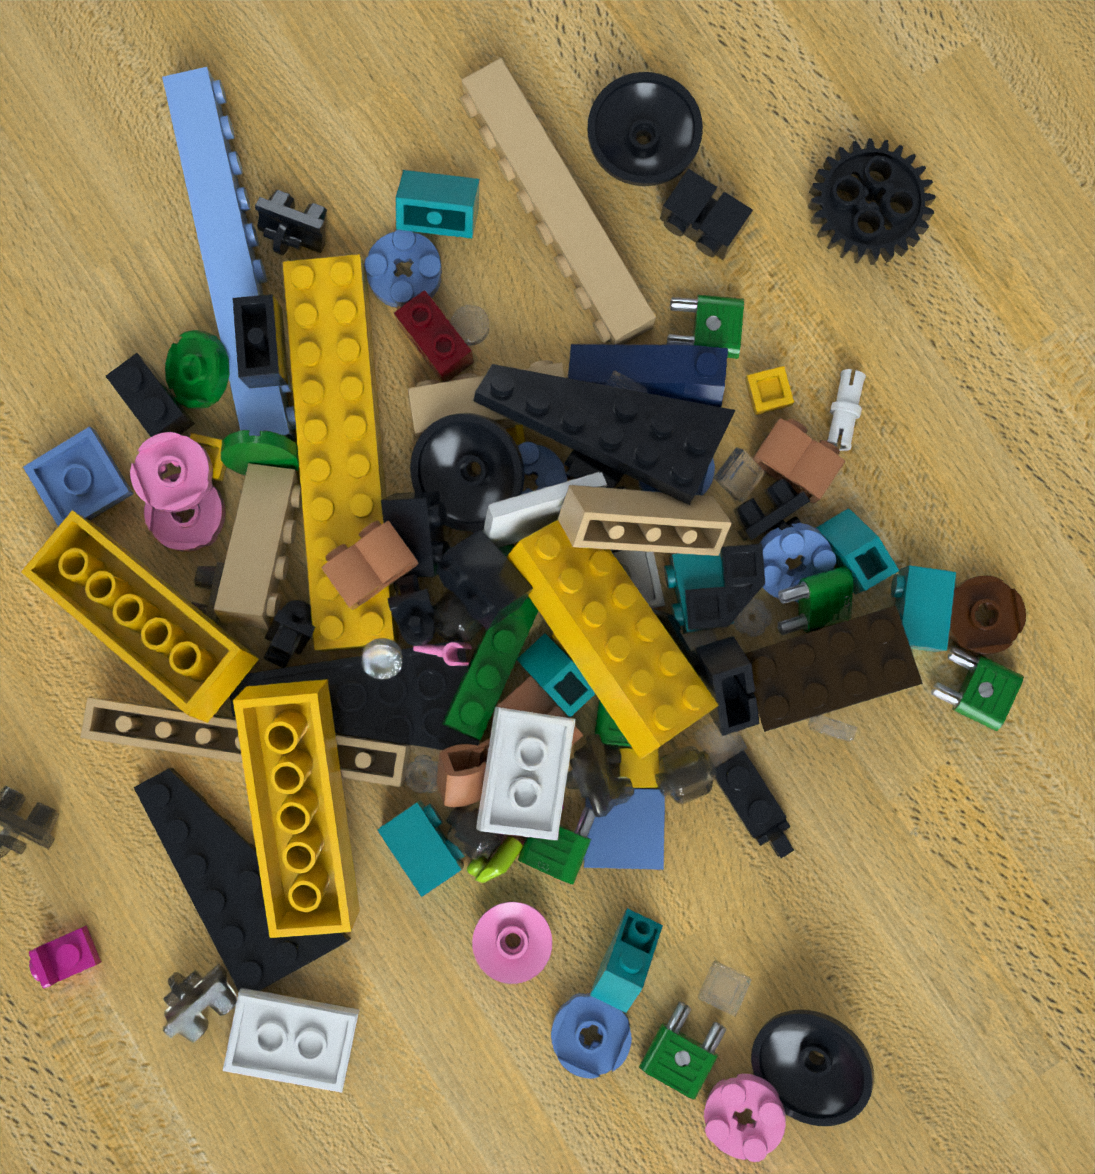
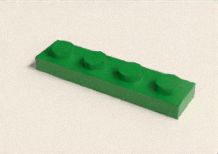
M529 596L518 610L489 630L485 628L442 722L443 725L477 741L481 740L538 613V609Z

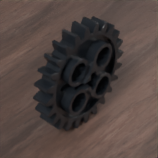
M872 138L868 139L864 149H861L857 141L852 142L849 153L844 148L839 147L835 154V159L828 156L823 164L824 169H818L814 177L818 183H813L809 190V193L815 197L810 200L808 209L817 211L810 222L811 224L822 223L823 225L817 237L829 235L831 240L827 248L831 249L839 244L842 247L840 257L844 258L849 251L854 252V262L857 264L863 255H868L871 265L875 264L880 254L886 263L890 262L894 257V251L902 257L908 251V245L914 247L919 242L920 237L918 234L923 235L927 231L929 225L925 221L930 220L934 214V210L926 206L931 205L936 196L925 193L933 181L929 179L921 180L920 178L926 167L920 166L914 169L911 164L915 160L916 155L912 154L906 159L902 158V145H899L894 152L888 151V140H884L879 149L875 148ZM876 171L880 173L885 181L879 182L874 180L869 172ZM852 175H857L859 180L856 177H853ZM837 191L848 192L853 200H842L838 196ZM896 202L904 207L905 213L895 212L891 208L890 203ZM858 222L869 223L872 226L873 233L863 232L859 228ZM884 224H885L886 226L891 227V229H890V230L886 229L885 226H884Z

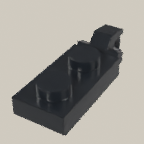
M744 750L739 751L710 770L711 775L753 839H756L760 846L769 842L776 855L781 859L794 851V848L783 832L790 828L786 820L787 817Z

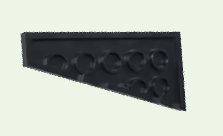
M492 364L475 391L473 399L474 402L688 505L691 504L735 413L733 409Z
M456 640L450 642H464V640ZM450 642L438 643V644H433V645H438V646H439V645H444V646H446V644H448V643H450ZM413 647L249 673L230 695L232 716L235 717L233 700L246 686L328 679L335 733L444 750L461 744L477 746L480 744L479 740L470 738L442 724L468 665L450 666L445 663L443 657L416 652L413 650ZM460 648L457 652L458 659L462 662H467L465 649Z
M168 768L134 787L238 991L241 988L260 991L350 941L351 938L345 932L270 938L256 847L252 843L249 844L226 818L223 819L206 802V799L174 768Z

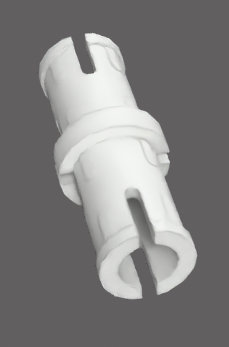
M852 369L841 371L837 399L835 402H832L830 409L833 418L827 442L837 447L839 435H842L840 451L851 449L855 420L860 418L862 410L861 406H859V401L866 375L856 370L853 385H850Z

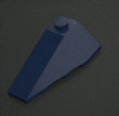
M571 344L568 378L721 407L725 389L728 348L697 345Z

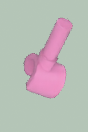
M450 642L446 646L426 643L422 646H413V650L416 652L443 657L445 663L450 666L469 665V662H462L457 656L460 648L472 649L468 643Z

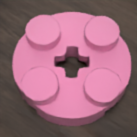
M173 432L160 433L147 439L137 450L139 454L130 469L131 483L137 495L154 508L165 512L185 511L197 505L212 490L213 468L210 457L201 445L189 437ZM172 463L175 467H181V473L175 482H172L170 479H163L162 474L168 471L166 465Z
M180 473L173 474L165 479L175 482ZM212 486L210 493L191 508L195 510L193 517L189 518L188 522L182 523V518L176 516V512L160 511L145 502V523L149 531H152L154 537L164 546L181 552L196 551L212 545L217 540V536L225 522V504L220 491Z
M737 1074V1078H729L726 1081L723 1079L717 1082L708 1094L704 1109L706 1136L729 1156L743 1160L748 1159L751 1162H760L779 1145L783 1138L786 1126L785 1108L779 1099L780 1095L775 1087L768 1081L752 1074ZM745 1108H748L752 1111L751 1118L755 1122L743 1125L738 1122L734 1112L742 1113Z

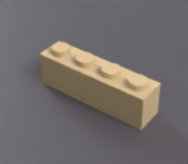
M543 360L531 364L530 368L522 369L564 377L562 362L553 364L550 360ZM466 373L456 376L454 381L439 383L438 380H425L417 383L416 387L408 388L414 432L417 440L432 423L456 413L479 414L497 422L504 429L514 428L515 425L522 424L473 401L475 391L485 375L477 377L474 373Z
M248 463L214 606V611L221 623L269 629L271 617H275L280 608L281 598L280 593H277L279 580H285L287 576L289 560L285 556L288 543L293 544L296 536L297 525L296 520H293L295 508H301L302 506L301 485L294 469Z
M569 485L558 518L573 547L719 556L732 524L713 496L695 495L691 504L688 505L663 492Z

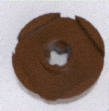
M977 576L961 582L954 588L949 636L952 638L955 646L974 654H993L1008 649L1018 634L1022 632L1026 622V609L1021 595L1015 589H1011L1006 583L1002 582L1004 580L995 576ZM980 604H984L986 610H992L993 618L987 620V626H983L981 621L975 618V612L979 611Z

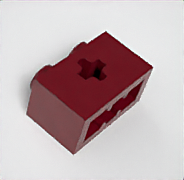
M425 290L394 312L398 326L442 383L449 382L474 363L472 350Z

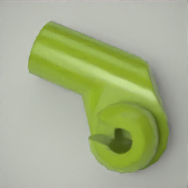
M507 836L489 861H486L481 855H476L467 866V872L476 877L475 881L481 883L498 877L509 869L521 852L523 845L514 837Z

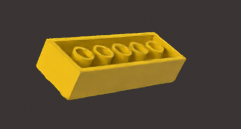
M73 510L21 571L23 575L186 715L206 723L210 721L259 660V658L99 526Z
M556 520L520 540L506 558L533 587L528 596L640 759L719 706L610 549L573 547L559 520Z
M328 679L246 686L233 700L269 937L351 932L360 907Z

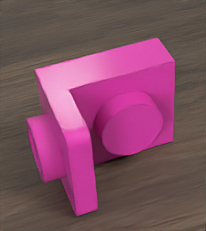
M87 925L29 951L31 974L36 981H40L43 989L101 963Z

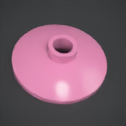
M521 902L500 903L486 911L479 919L473 933V953L480 968L492 979L507 984L523 983L537 976L549 961L552 951L551 930L543 915L532 906ZM510 933H515L520 937L521 941L518 946L510 947L505 941L506 936Z

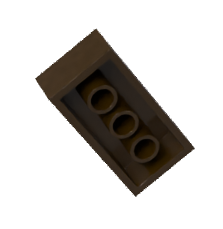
M896 605L745 653L752 666L755 687L753 693L756 697L758 714L764 732L923 684Z

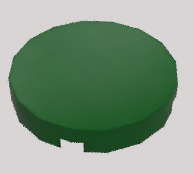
M186 331L179 336L182 337L179 342L173 343L168 351L165 363V379L168 388L174 390L177 396L174 398L179 404L194 409L209 408L220 400L226 390L230 375L229 358L224 345L217 336L206 331Z
M240 430L229 434L222 440L221 461L227 468L236 473L246 476L248 463L294 469L295 471L299 469L298 446L284 435L264 430L260 431L259 436H249L250 430Z

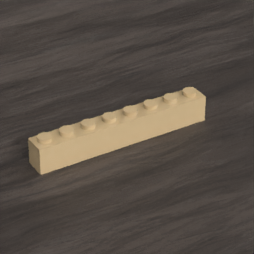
M502 58L462 79L463 96L460 97V101L469 118L474 116L477 118L481 125V128L478 129L485 146L488 150L494 148L499 155L500 160L497 163L501 173L507 182L514 181L519 189L516 196L526 214L532 211L538 221L535 228L545 246L551 244L558 255L554 257L555 263L564 278L570 276L577 287L573 292L583 310L589 308L596 319L593 322V327L603 343L609 341L610 345H624L651 330L656 319L653 311Z
M87 698L80 738L243 763L236 718L214 715L206 723L188 716L178 709L106 698ZM335 734L341 778L397 787L405 784L411 745Z

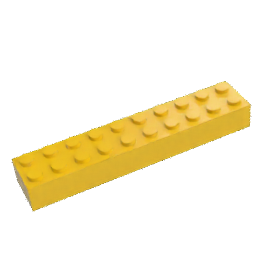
M360 254L284 261L283 274L312 625L316 627L313 632L314 650L329 652L399 645L398 625L388 604V598L395 597L394 582L352 610L321 568L328 562L325 557L333 549L342 544H346L349 548L361 539L359 533L369 524L375 521H379L381 525L383 524L381 500L386 498L368 280L364 262Z

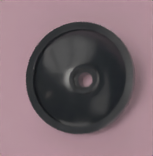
M653 72L627 74L608 84L595 99L589 113L587 125L589 146L599 165L617 180L636 186L663 184L682 174L696 157L703 134L701 112L691 93L676 80ZM640 136H645L650 140V142L647 144H640L637 141V138Z
M456 413L435 421L420 435L411 456L410 474L414 491H439L440 502H443L446 508L445 526L460 531L484 530L489 504L519 496L523 491L524 464L517 444L501 425L479 414ZM473 462H477L480 465V474H476L472 470Z
M811 1010L786 1011L767 1021L754 1041L751 1053L753 1073L775 1087L780 1095L779 1099L785 1108L787 1116L809 1125L835 1126L852 1120L866 1107L874 1086L873 1064L867 1049L858 1036L837 1019ZM814 1051L821 1053L823 1057L816 1055Z

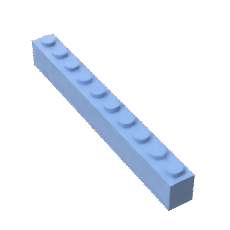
M208 67L163 76L162 79L220 341L224 345L229 358V382L240 430H250L249 436H259L260 431L264 430L284 435L296 442L294 432L296 430L294 406L289 407L286 393L291 392L289 376L288 385L250 389L238 377L232 298L264 295L261 283L267 282L261 259L256 260L253 247L259 246L253 223H247L245 211L251 210L245 187L240 188L237 175L243 174L238 153L237 151H231L229 140L234 139L235 136L229 116H223L221 104L227 103L222 82L221 80L214 81Z

